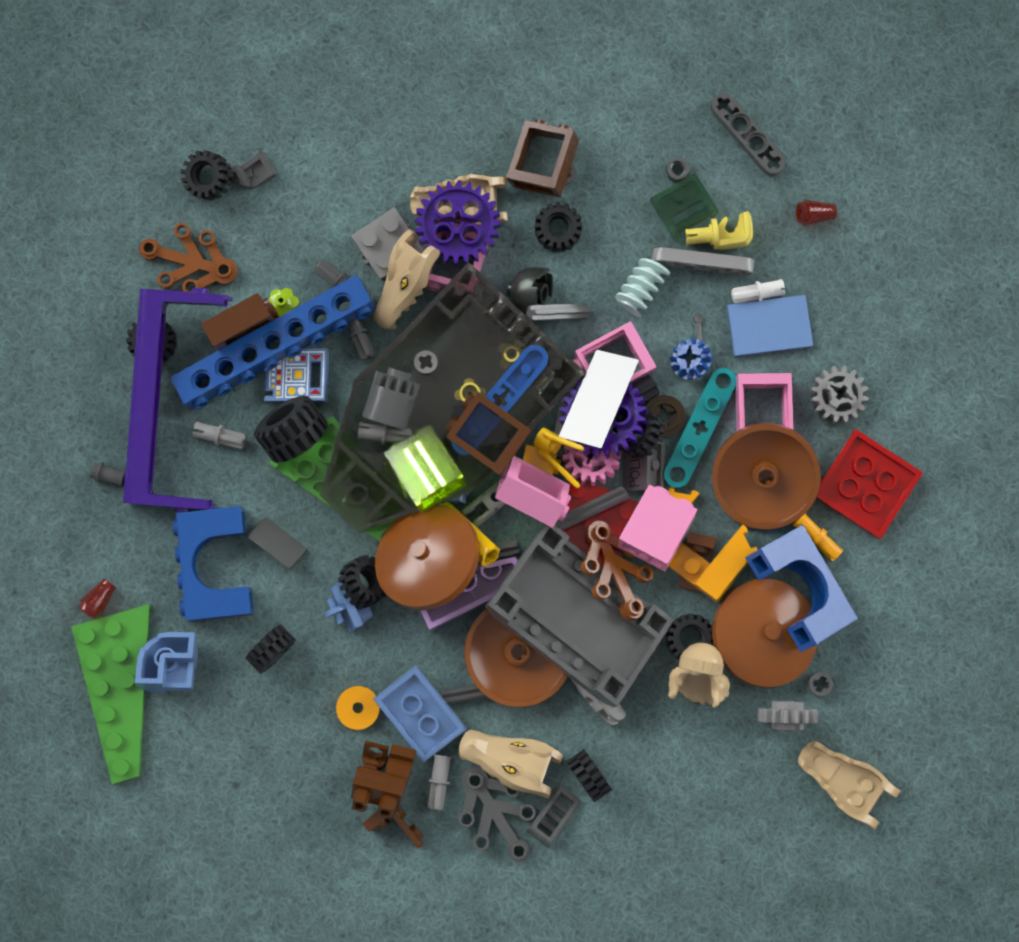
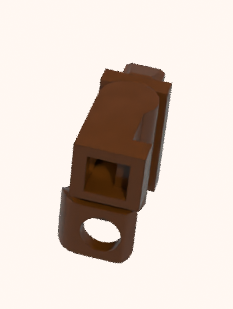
M365 740L362 755L363 767H357L352 786V809L364 812L367 810L369 803L378 805L377 814L388 819L393 816L395 810L399 811L413 769L416 750L392 744L385 772H382L380 770L386 764L389 746ZM370 748H378L382 753L373 752Z

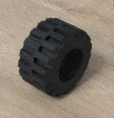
M298 396L283 402L270 411L256 427L254 437L274 463H282L294 459L310 449L322 437L328 427V422L309 396Z

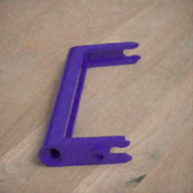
M192 288V292L140 289L123 503L175 507V512L178 513L191 512V508L216 509V506L212 505V500L159 495L152 492L166 312L169 304L227 307L228 301L232 302L233 297L229 295L208 294V289Z

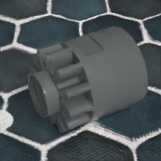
M389 367L387 374L376 371L362 416L407 430L420 384L410 381L412 374Z

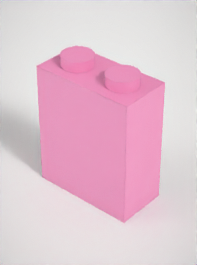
M649 484L619 537L617 547L666 572L694 521L698 509L694 508V505L688 500L677 499L671 496L666 489L660 486L653 487Z

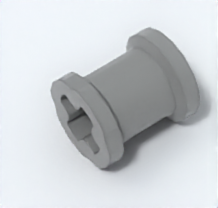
M421 351L415 356L414 366L419 373L429 375L436 370L438 360L433 352ZM431 357L430 362L432 367L429 368L426 366L424 369H422L420 361H427Z

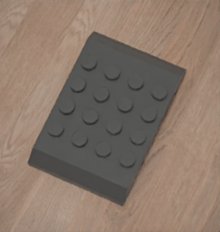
M543 524L485 607L493 618L591 695L613 708L617 707L674 619L654 603L651 605L646 603L634 592H632L634 598L639 599L643 603V614L633 621L623 619L619 612V606L623 599L612 575L608 584L611 589L610 595L604 600H596L592 595V588L597 584L602 567L600 566L599 570L593 575H585L581 570V563L586 559L587 555L568 541L570 536L556 525L552 528ZM587 563L588 568L593 570L592 565ZM599 587V593L604 595L603 589ZM632 604L631 607L636 612V609Z

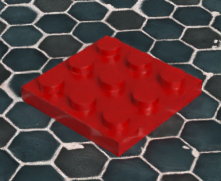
M855 429L820 481V488L816 499L879 540L886 532L923 472Z
M580 477L575 479L580 484L579 488H576L567 480L566 483L570 484L568 495L571 496L567 505L569 506L568 511L611 492V490L597 484L592 486L589 481L581 485ZM628 498L626 501L563 530V532L570 536L568 541L587 555L590 543L586 538L588 526L594 521H603L609 525L613 535L620 537L639 502ZM598 530L599 535L603 537L602 533ZM612 547L614 554L622 558L624 552ZM600 550L597 560L602 567L604 557Z

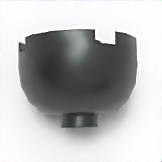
M529 267L523 269L515 276L513 282L509 283L507 296L511 298L514 310L521 316L529 319V317H526L528 306L544 305L548 295L552 298L553 276L547 273L550 270L549 268Z

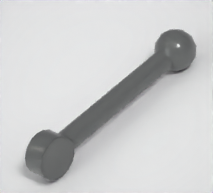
M696 313L693 316V322L696 323L697 340H702L701 323L704 317L700 313Z

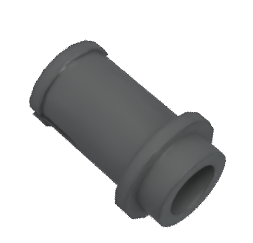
M102 461L100 463L95 462L90 477L95 479V482L101 480L122 487L125 481L126 470L106 466Z

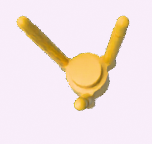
M542 428L534 440V446L540 449L538 455L546 459L571 484L579 488L580 484L549 454H556L562 444L579 451H583L584 447L559 437L555 432Z

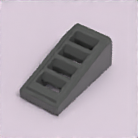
M559 785L526 832L549 848L582 801ZM558 796L572 805L571 808L567 809L556 800ZM552 805L565 814L563 819L550 810ZM545 814L558 823L556 828L543 819ZM538 824H541L552 833L550 837L537 828Z

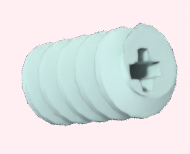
M647 258L639 259V267H634L632 270L633 275L627 277L628 284H623L621 286L622 293L619 292L615 296L616 301L623 309L637 317H641V314L637 311L638 308L647 309L643 300H653L648 292H658L659 289L654 283H664L660 274L667 276L670 274L663 265Z

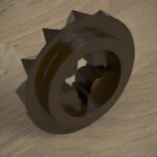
M660 395L650 400L646 405V409L657 416L660 415V406H662L666 413L675 412V414L668 418V427L661 420L664 424L661 427L665 429V434H660V436L671 437L684 426L686 419L685 409L676 398L669 395Z

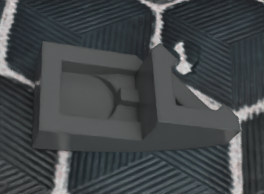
M260 152L242 166L235 165L228 170L233 173V177H228V181L257 188L278 174L267 154Z

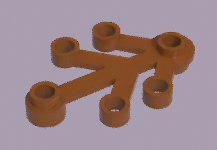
M178 223L174 227V234L182 241L189 255L163 248L154 239H146L139 246V252L145 260L154 261L157 258H162L184 265L171 273L162 272L158 275L157 281L164 289L172 288L174 283L199 270L209 273L196 281L187 279L182 285L184 292H188L187 286L189 284H195V288H205L215 282L230 284L238 275L236 264L231 259L223 258L215 243L216 238L209 230H204L199 234V241L202 246L207 247L213 262L202 258L191 237V230L185 223ZM186 228V234L178 235L179 229ZM206 235L212 236L211 241L208 243L203 242V238ZM153 245V251L145 252L146 246ZM228 267L229 271L223 275L220 274V269ZM164 277H170L168 284H162Z
M594 521L587 528L586 538L590 543L586 559L581 563V570L588 576L596 573L600 567L597 557L601 550L604 562L597 584L592 588V595L599 601L607 598L611 593L608 584L612 575L623 599L619 606L620 615L627 621H633L643 614L644 607L639 599L634 598L623 572L635 577L640 583L650 581L654 576V572L647 565L639 567L615 555L612 547L623 551L630 559L636 558V556L617 547L619 537L612 534V530L607 523ZM598 530L602 533L603 537L599 535ZM587 563L592 565L593 570L588 568ZM642 571L646 573L647 578L643 577ZM599 587L603 589L604 595L599 593ZM632 604L634 605L636 612L632 609Z

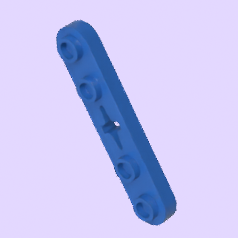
M539 345L528 346L485 397L495 403L493 396L495 394L501 395L509 388L510 392L505 398L507 405L505 407L499 405L500 408L508 412L548 363L546 350ZM480 402L457 436L477 449L502 420V417L495 412H491L488 407ZM452 442V446L457 453L461 455L469 454Z

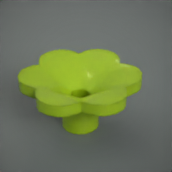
M290 288L274 289L270 293L269 301L275 307L279 317L299 305L298 298L293 296V291Z

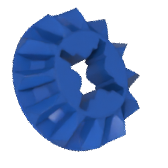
M691 337V339L686 341L681 340L677 347H673L674 353L670 357L671 368L679 377L688 380L697 379L703 376L710 368L712 353L708 345L702 340ZM692 350L693 355L699 358L693 359L689 367L688 362L682 358L688 357Z

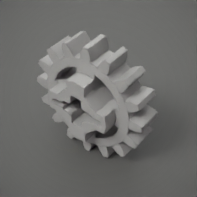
M832 366L830 374L823 370L820 373L822 379L816 377L813 381L817 387L810 389V393L815 394L810 403H817L818 405L814 412L822 411L824 413L822 416L823 420L828 416L832 417V424H835L839 418L845 424L848 422V416L853 420L858 417L856 411L862 413L865 410L861 403H866L869 400L868 397L863 396L868 387H861L860 384L864 378L856 379V370L849 374L847 373L846 366H843L839 372L835 366ZM835 378L843 379L842 382H838V383H834L833 381H829V380L835 379ZM851 386H853L856 396L853 395ZM838 390L843 392L840 400L836 398ZM822 393H824L827 397V405L823 400ZM842 406L849 408V410L843 412L835 411L838 407Z
M772 701V708H758V721L772 722V729L804 730V723H818V710L804 709V702Z

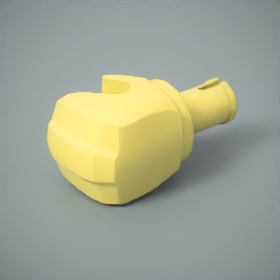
M749 211L739 214L737 227L732 233H728L725 229L728 221L727 217H724L719 225L717 224V219L714 218L710 220L708 227L685 229L687 246L709 242L710 245H713L714 250H729L748 246L753 238V223Z

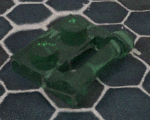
M696 173L650 199L652 206L673 240L680 237V233L685 231V229H689L708 217L713 218L719 214L716 205ZM702 202L703 209L675 224L672 219L674 216Z

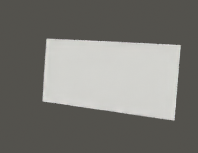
M596 350L559 437L602 448L639 360Z

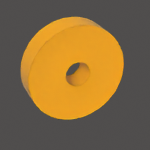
M354 686L346 689L338 698L336 705L337 716L342 724L354 730L370 727L377 720L380 713V707L373 700L376 694L363 686ZM359 702L363 705L361 713L354 712L353 706L355 703Z

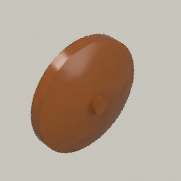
M758 423L744 427L732 434L723 443L714 459L712 483L719 504L731 518L751 528L776 529L795 522L812 506L820 488V466L813 448L802 435L784 425Z
M432 504L409 510L390 525L378 545L375 571L382 590L397 604L411 610H431L451 602L468 586L477 569L479 561L477 534L469 521L458 511L450 507Z
M755 579L733 588L720 602L712 625L713 644L721 653L726 670L736 679L755 687L781 686L798 678L810 665L817 645L800 652L787 630L788 627L806 617L810 612L811 606L805 597L792 586L774 579Z
M487 609L483 610L470 626L464 646L466 668L475 686L491 700L512 707L535 705L555 694L568 677L493 618Z

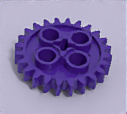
M460 180L457 181L456 187H452L450 181H447V189L444 190L438 184V193L435 194L432 191H428L430 200L421 199V205L424 208L416 209V213L420 218L414 219L415 225L421 227L415 229L418 236H422L419 239V244H428L426 248L434 246L440 251L438 259L443 256L444 265H447L450 259H454V265L457 267L459 260L463 259L467 266L469 265L470 257L478 262V253L487 256L486 246L495 247V242L491 238H499V232L494 229L501 228V222L495 220L500 217V212L492 211L496 207V202H488L490 199L489 192L481 196V186L472 190L470 181L466 187H462ZM442 206L452 208L448 214H441L438 210ZM468 207H476L479 210L475 215H468L464 212ZM456 220H461L460 227H455ZM435 221L441 222L439 224H434ZM477 222H480V223H481L480 226H477V225H475V224H476ZM442 231H447L451 234L447 240L437 238V235ZM468 232L477 234V238L473 241H467L463 236Z
M577 381V385L580 388L582 382ZM631 381L612 422V425L618 432L613 434L609 429L602 448L572 441L584 447V456L587 457L593 451L595 459H598L602 452L606 459H609L611 451H614L617 456H620L619 448L621 447L629 451L630 449L627 444L629 441L635 444L638 443L635 434L643 435V429L639 425L647 424L646 418L642 417V415L647 414L646 407L642 406L645 403L643 397H638L640 394L639 389H632ZM569 388L572 397H563L567 407H560L559 409L563 415H566L559 418L562 425L565 423L579 389L576 391ZM620 414L628 415L624 422L615 421L616 417Z

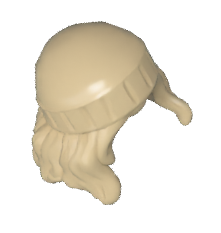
M695 643L687 647L682 655H680L679 666L670 673L668 697L674 699L679 690L685 698L692 702H699L701 705L707 702L713 708L717 707L729 695L730 688L729 679L723 674L724 664L721 653L708 643Z

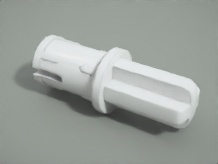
M782 279L766 283L756 281L754 285L733 288L731 296L734 303L753 300L761 302L764 298L784 296L785 290H781V288H785Z

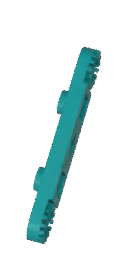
M719 368L712 373L664 470V481L669 487L679 489L689 482L736 386V376L731 370ZM726 375L730 379V386L725 389L719 388L715 382L716 377ZM702 421L705 423L704 428L707 429V432H701L700 435H697L693 424H699ZM673 468L683 470V481H672L669 476L670 470Z

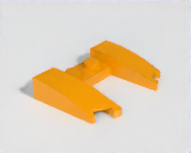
M673 487L668 490L671 496L677 499H686L692 504L700 495L699 492L694 490L691 491V495L677 493ZM742 525L711 563L681 542L668 567L714 602L718 603L748 564L745 557L758 549L757 547H750L744 536L748 533L746 526Z

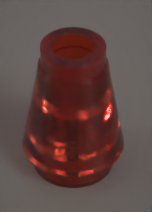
M805 199L796 206L797 222L803 223L805 226L835 219L837 215V208L834 203L830 204Z
M103 578L101 582L80 599L81 603L78 608L96 620L99 615L102 616L116 587Z

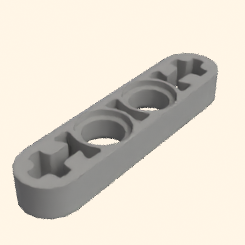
M663 247L654 248L652 260L668 267L684 268V266H690L694 270L710 271V269L719 270V273L744 276L753 275L754 260L747 257Z

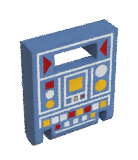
M327 348L301 349L302 352L298 356L293 358L286 357L278 361L277 367L270 371H265L264 392H273V396H264V402L283 403L289 399L305 395L309 396L313 403H328L329 350ZM312 363L314 365H321L320 387L311 388Z

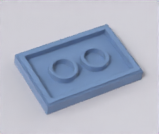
M806 295L727 305L734 357L813 347Z
M417 664L373 699L412 749L416 750V754L423 762L427 761L467 730L464 723Z

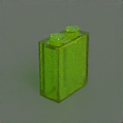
M431 425L416 430L411 437L403 442L393 444L384 453L420 513L467 485L462 473Z

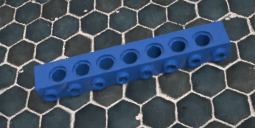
M356 274L170 378L183 404L191 410L201 409L214 397H221L230 393L234 386L252 381L255 375L263 370L270 371L278 366V361L286 357H296L302 352L301 349L323 342L325 336L333 332L338 333L345 330L348 324L356 319L362 320L367 318L376 307L363 282ZM350 302V307L347 310L339 311L342 303ZM320 315H327L325 322L316 324V320ZM303 327V333L298 337H293L294 330ZM275 340H280L278 348L270 350L271 343ZM251 353H257L256 359L253 362L247 363V357ZM233 365V371L229 375L224 376L225 368ZM206 378H210L209 385L201 388V382Z

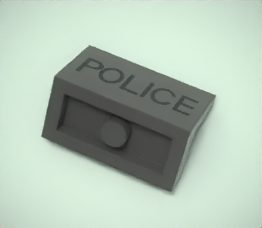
M663 440V443L658 441L656 445L660 448L658 450L652 448L653 454L651 456L645 454V458L638 456L635 458L623 451V487L626 492L646 491L649 484L653 487L660 486L664 488L665 440Z

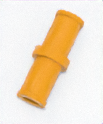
M806 513L793 523V526L796 528L801 525L805 527L815 546L830 562H833L843 552V549L826 535L827 531L824 528L820 529Z

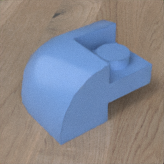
M158 633V636L149 640L143 648H140L134 682L138 688L158 694H168V691H193L198 658V644L195 633Z

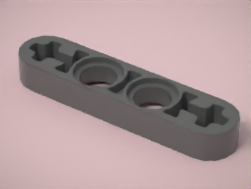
M727 93L716 95L711 104L713 115L766 175H779L786 164L783 154L731 95ZM718 101L721 103L728 102L727 110L731 114L734 110L737 113L733 114L727 121L726 118L729 114L725 109L719 110L717 108L719 105ZM743 120L747 128L744 131H736L732 126L733 121ZM759 139L763 143V148L759 151L752 150L749 146V141ZM767 149L770 150L767 156L772 161H774L775 159L779 161L777 165L778 169H776L774 166L771 168L767 166L769 160L766 156H764L763 159L759 158L766 152Z

